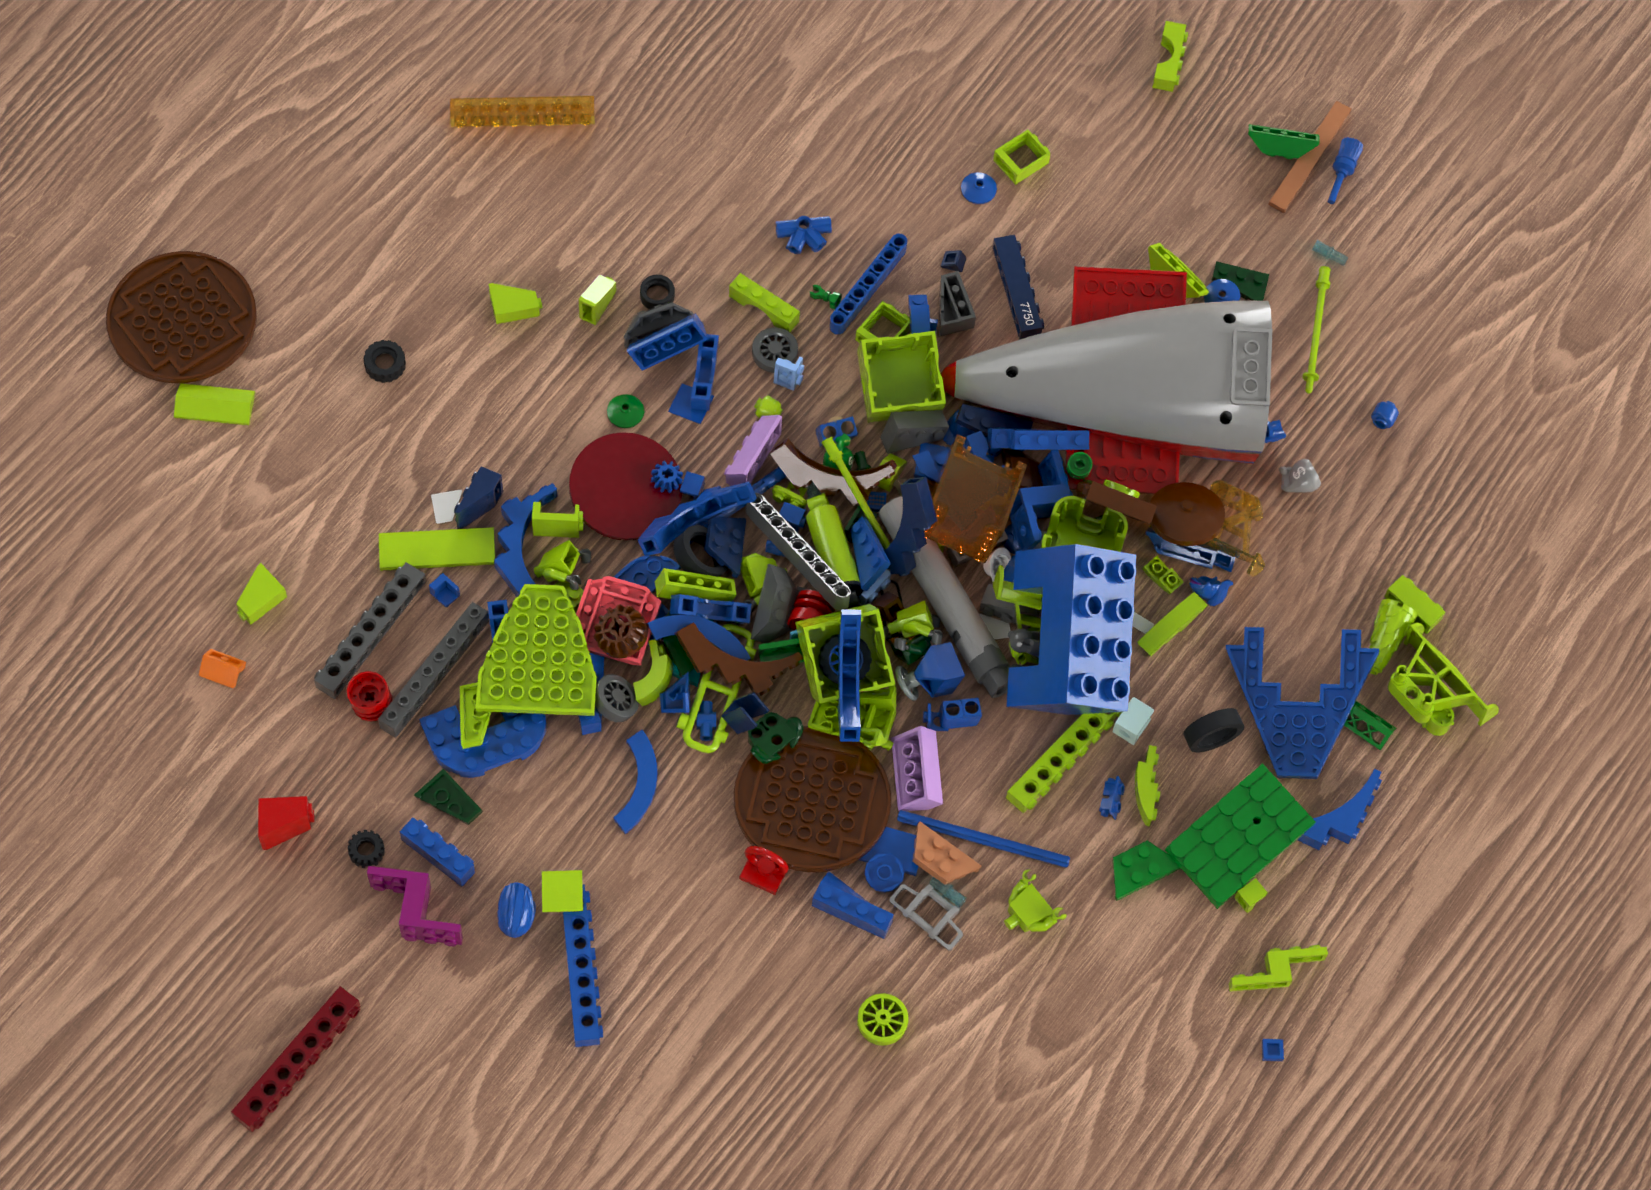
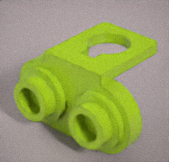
M791 482L787 488L775 485L772 489V498L779 503L787 502L804 509L807 501L803 497L807 489L799 488L800 495L790 491L795 488Z

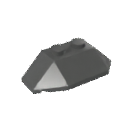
M675 303L660 304L653 309L638 312L633 316L624 335L625 348H628L630 344L639 339H643L656 331L685 319L687 316L693 315V312Z
M771 564L767 566L751 634L752 640L770 643L792 630L788 625V619L792 609L795 608L794 604L799 590L784 568Z

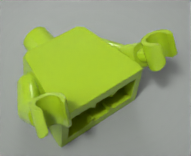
M1028 869L1023 872V879L1019 880L1011 892L1008 900V912L1011 916L1005 919L1004 923L1009 930L1019 925L1024 932L1029 930L1031 932L1047 931L1057 923L1058 919L1064 920L1067 915L1062 914L1059 917L1058 913L1063 908L1057 907L1053 910L1033 884H1028L1029 881L1036 879V874L1031 879L1027 877V873L1030 871Z

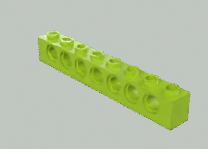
M1122 712L1082 714L1007 791L1006 799L1022 813L1027 809H1033L1038 802L1037 799L1040 796L1044 797L1049 792V786L1053 782L1056 784L1063 777L1062 773L1066 769L1069 771L1075 765V760L1078 756L1083 757L1089 749L1088 746L1091 743L1095 744L1100 739V734L1104 730L1108 731L1114 724L1113 720L1116 717L1119 718ZM1094 722L1098 726L1092 727L1089 723ZM1082 735L1085 737V740H1080L1076 736ZM1065 748H1069V749H1071L1073 752H1072V753H1066V752L1064 751V749H1065ZM1056 761L1060 766H1053L1051 762ZM1038 775H1045L1047 779H1040ZM1032 788L1034 792L1029 793L1025 789Z

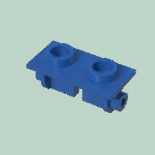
M1116 776V780L1108 778V781H1105L1103 796H1109V798H1102L1099 809L1101 816L1108 817V814H1111L1114 820L1117 819V814L1121 811V795H1124L1125 785L1119 776Z

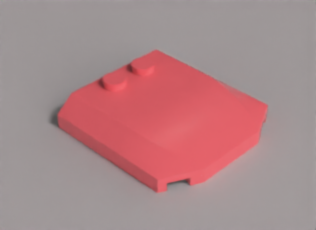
M611 576L597 580L588 579L576 612L582 625L588 651L630 665H641L652 634L649 627L647 639L643 647L634 655L619 659L608 656L598 646L597 641L594 639L596 634L594 626L599 623L598 617L600 614L604 616L607 613L606 609L609 607L615 609L619 604L624 607L628 605L633 607L648 623L657 619L662 601L653 595L647 587ZM620 615L624 623L629 622L625 616ZM611 618L607 621L605 629L609 628V624L612 621ZM610 632L606 633L609 639L616 640Z

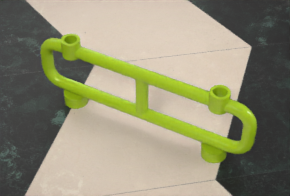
M734 624L723 625L722 627L746 638L745 649L750 656V660H753L757 649L753 648L754 640L751 639V632ZM712 671L703 674L689 715L681 713L676 725L677 728L684 730L683 739L687 746L703 753H713L719 748L721 743L725 744L729 733L725 731L727 722L722 716L711 745L692 740L690 735L706 688L728 695L723 710L724 713L734 699H736L742 680L729 688L710 681Z

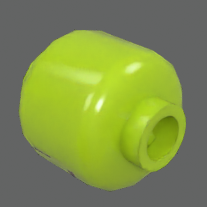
M768 395L763 399L759 398L754 406L756 408L755 414L758 418H761V416L781 415L783 411L781 403Z

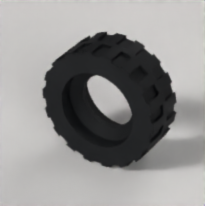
M391 340L376 341L374 344L369 345L365 351L363 358L366 373L369 374L371 379L382 383L392 382L403 374L406 368L405 354L401 346H398L396 342H391ZM381 354H389L394 358V363L388 369H381L375 363L376 358Z

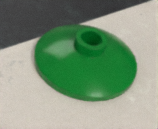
M619 395L609 402L607 416L615 426L631 428L639 424L643 419L644 406L633 395Z

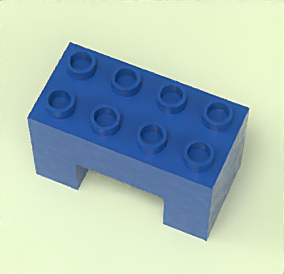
M1079 544L1016 551L1013 590L1042 594L1039 665L1009 668L1006 707L1064 715L1128 712L1136 554Z

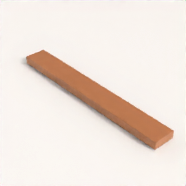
M1338 101L1335 102L1315 134L1320 136L1319 145L1297 159L1268 205L1285 213L1351 113L1352 108Z

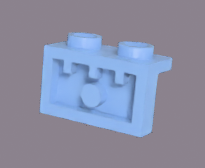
M799 356L796 364L789 360L778 358L775 363L773 383L794 391L797 385L800 386L804 377L802 375L805 365H802L803 358Z

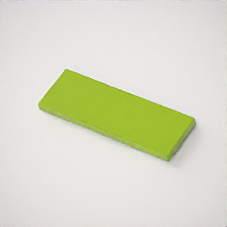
M494 527L379 533L380 571L397 570L406 562L416 569L495 565Z

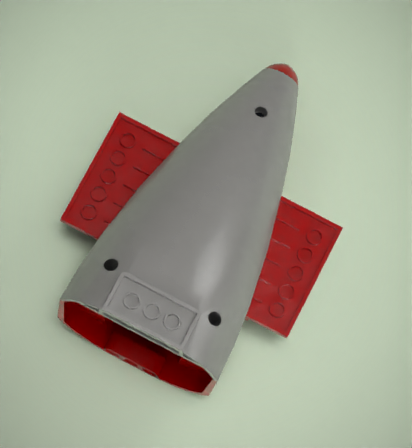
M1074 266L1071 326L1026 337L949 364L940 373L944 392L978 406L1057 429L1088 430L1089 450H1065L1066 474V465L1070 456L1076 452H1084L1090 456L1093 463L1092 469L1085 480H1091L1102 485L1104 480H1110L1124 485L1131 490L1134 489L1140 492V494H1155L1167 485L1179 483L1180 455L1253 464L1262 453L1270 406L1272 355L1270 304L1268 301H1223L1186 305L1187 272ZM1067 474L1069 489L1076 490L1078 482H1082V480H1074Z

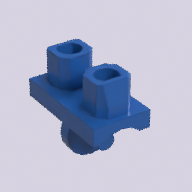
M1280 420L1268 421L1265 443L1284 439L1286 434L1282 429Z

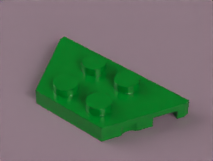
M1148 840L1113 857L1115 900L1118 901L1181 869L1180 866L1169 854Z

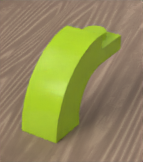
M655 639L649 641L652 657V666L649 673L643 679L633 682L636 701L641 706L648 705L659 698L660 693H663L668 687L672 677L673 662L666 654L664 645H661Z

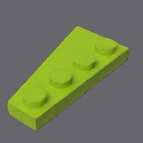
M478 682L460 686L461 746L463 749L483 744L491 712L476 711Z

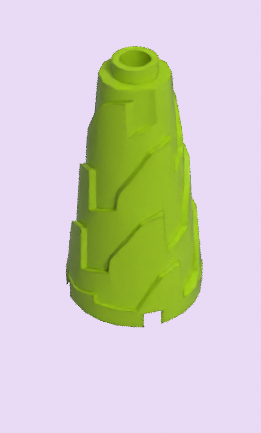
M1383 599L1379 605L1369 647L1379 649V655L1370 671L1373 675L1382 673L1394 652L1398 650L1404 636H1407L1410 625L1417 618L1418 614L1414 609L1404 603L1402 607L1399 606V601Z

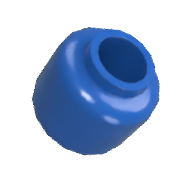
M1390 401L1379 402L1371 414V419L1377 428H1391L1399 412L1394 403Z

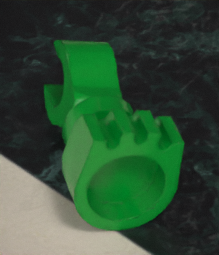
M813 285V290L818 291L817 293L809 291L811 298L823 299L825 302L829 301L830 308L834 310L842 299V294L835 291L831 294L830 291L823 290L819 285Z

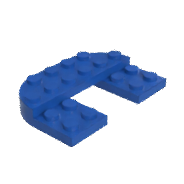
M456 705L419 719L432 753L439 765L449 773L453 772L465 778L480 777L485 775V771L519 758L521 760L528 758L540 747V743L546 734L545 714L501 712L505 722L487 728L481 746L463 749L461 746L460 714Z

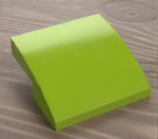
M582 870L542 871V912L583 911Z

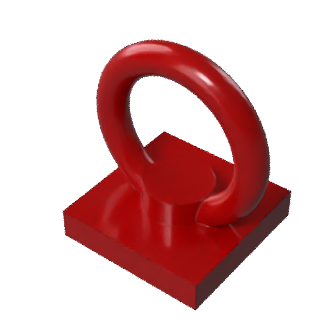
M759 846L747 847L744 852L747 862L739 879L776 895L789 870L788 864L779 855Z

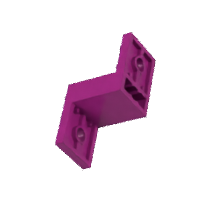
M368 866L367 875L370 887L378 891L390 889L396 893H404L399 919L402 938L407 941L424 940L429 944L441 942L452 947L462 945L461 924L425 920L431 892L429 873Z

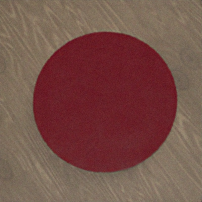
M626 432L602 436L587 445L577 456L572 466L569 478V494L574 508L575 504L579 505L580 511H583V522L595 532L615 540H638L655 518L671 515L680 504L682 499L680 488L682 484H678L679 488L677 490L672 488L671 493L667 489L661 493V487L655 489V483L651 482V477H653L651 472L655 469L657 463L662 465V461L665 460L667 465H669L672 461L673 467L677 466V463L662 445L646 436Z

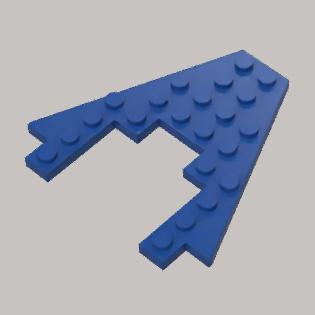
M1245 627L1244 645H1226V651L1278 778L1317 779L1379 655V649L1361 648V630L1342 629L1340 684H1320V702L1281 701V683L1262 682L1264 627Z

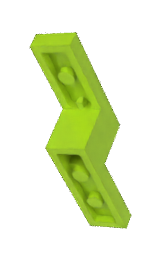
M1312 945L1309 948L1303 949L1299 946L1291 947L1289 950H1281V948L1270 949L1264 957L1267 975L1265 973H1256L1253 976L1235 975L1228 984L1229 991L1289 987L1292 982L1290 963L1325 961L1328 955L1327 947Z

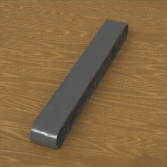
M755 493L757 499L754 502L746 503L747 516L835 610L848 609L851 594L850 588L763 495Z

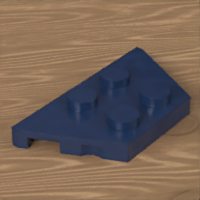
M712 517L708 521L705 551L715 558L722 567L726 565L733 572L731 576L737 578L741 570L746 519Z

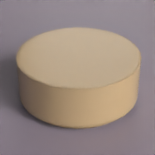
M838 416L832 417L828 421V423L833 421L836 422L837 420H841L843 418ZM846 421L841 425L843 433L846 431ZM828 426L829 433L836 436L835 428Z

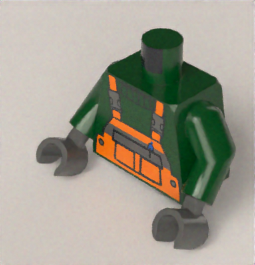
M883 626L885 639L889 638L888 641L894 655L908 665L924 656L930 646H932L930 643L932 636L928 635L926 637L918 634L904 638L902 633L891 635V633H888L889 628Z

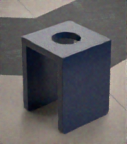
M753 692L734 699L721 716L736 734H740L756 728L758 725L752 718L768 713L769 709Z

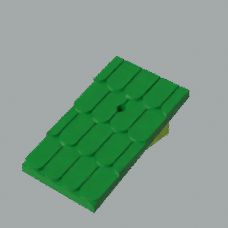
M1262 763L1187 830L1166 847L1165 851L1218 909L1307 832L1316 821Z

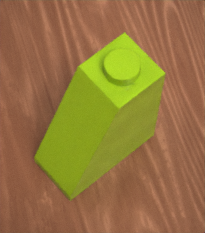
M599 275L580 296V319L594 325L598 323L616 293V282L612 278Z
M494 283L488 284L496 324L540 316L539 309H542L541 298H537L536 291Z
M262 563L255 569L236 603L238 616L243 621L247 620L250 625L287 598L285 588Z

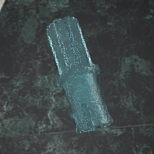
M1319 240L1313 246L1312 250L1323 255L1327 260L1330 258L1341 265H1345L1348 260L1347 256L1334 250L1333 246L1330 247Z
M934 877L930 880V884L943 894V898L947 897L959 908L965 903L967 898L954 889V885H944Z

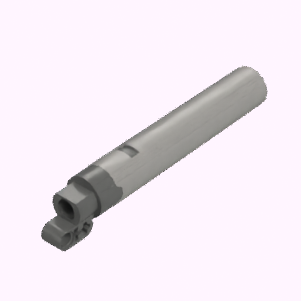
M902 496L896 497L883 505L878 514L893 540L901 524L903 514ZM928 529L924 530L927 544L920 548L919 552L913 553L916 567L911 571L977 682L984 684L991 698L1000 697L1007 693L1009 668L1023 666L1019 664L1009 665Z

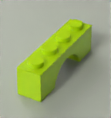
M1171 21L1165 22L1161 45L1170 52L1171 58L1166 62L1157 63L1152 88L1173 92L1174 86H1178L1180 75H1177V71H1181L1183 63L1180 60V56L1184 57L1186 46L1182 45L1183 42H1187L1188 32H1185L1186 24Z
M739 273L729 285L730 298L743 306L750 304L758 307L771 319L775 327L791 332L799 323V310L745 275Z

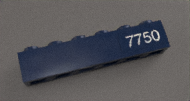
M1015 234L994 238L992 249L1019 340L1041 334L1042 329H1044V321L1039 317L1040 308L1039 304L1035 303L1034 288L1030 287V274L1025 270L1026 261L1025 257L1021 256L1020 241L1016 240Z

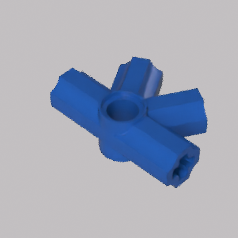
M800 216L795 220L776 221L775 223L777 238L790 237L786 249L794 254H801L805 243L813 252L820 251L827 243L821 234L832 232L830 216L815 218ZM804 225V226H806L807 228H806V229H802L800 226Z

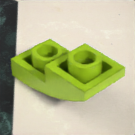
M1158 556L1154 557L1142 568L1168 594H1171L1184 583L1173 568L1169 570Z

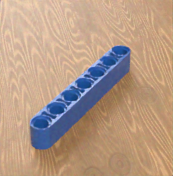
M898 233L892 236L831 314L830 331L832 333L842 334L845 332L905 255L907 249V237Z

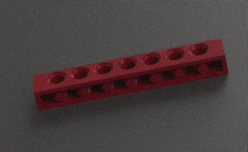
M340 986L231 1111L233 1118L251 1132L259 1129L265 1122L264 1118L268 1113H273L277 1109L281 1098L290 1094L293 1084L305 1076L306 1069L318 1061L320 1058L319 1054L332 1045L333 1038L337 1033L341 1034L345 1030L346 1023L350 1018L353 1019L358 1015L361 1007L359 1000ZM336 1010L344 1011L341 1016L333 1015ZM329 1025L330 1029L328 1031H320L322 1026ZM310 1041L317 1042L312 1048L306 1046ZM295 1057H303L300 1063H293ZM283 1072L290 1073L286 1079H280L279 1076ZM269 1088L276 1089L272 1095L265 1094ZM255 1104L262 1105L260 1110L252 1111V1107Z

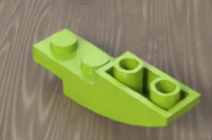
M1152 745L1148 747L1145 762L1138 761L1135 771L1136 802L1144 824L1149 827L1151 821L1156 820L1158 809H1154L1155 802H1159L1161 791H1157L1158 783H1154L1156 772L1153 771V766H1157L1159 754H1156L1157 746Z

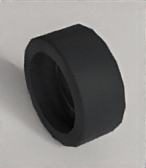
M655 274L643 280L640 286V299L646 308L653 309L657 305L674 302L675 287L668 277ZM652 286H662L668 290V296L661 300H653L646 293L647 289Z

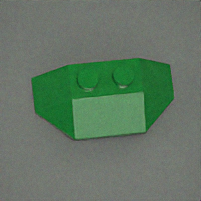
M1253 124L1248 125V135L1260 151L1267 156L1274 157L1278 155L1286 159H1298L1320 143V136L1318 134Z

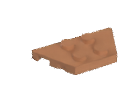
M922 822L917 824V834L914 841L915 851L912 860L916 865L944 885L980 870L982 866Z

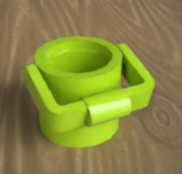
M1452 708L1433 711L1430 720L1427 723H1422V727L1426 728L1433 735H1444L1448 732L1450 726L1454 725V712Z

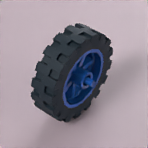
M835 634L825 641L818 657L819 666L823 674L836 684H838V671L832 665L839 663V659L831 662L832 653L838 656V652L835 649L838 647L839 634ZM861 638L859 681L869 672L870 663H872L871 651L866 642Z

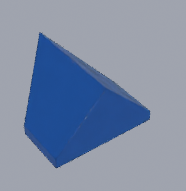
M689 672L666 691L660 693L661 713L690 712Z

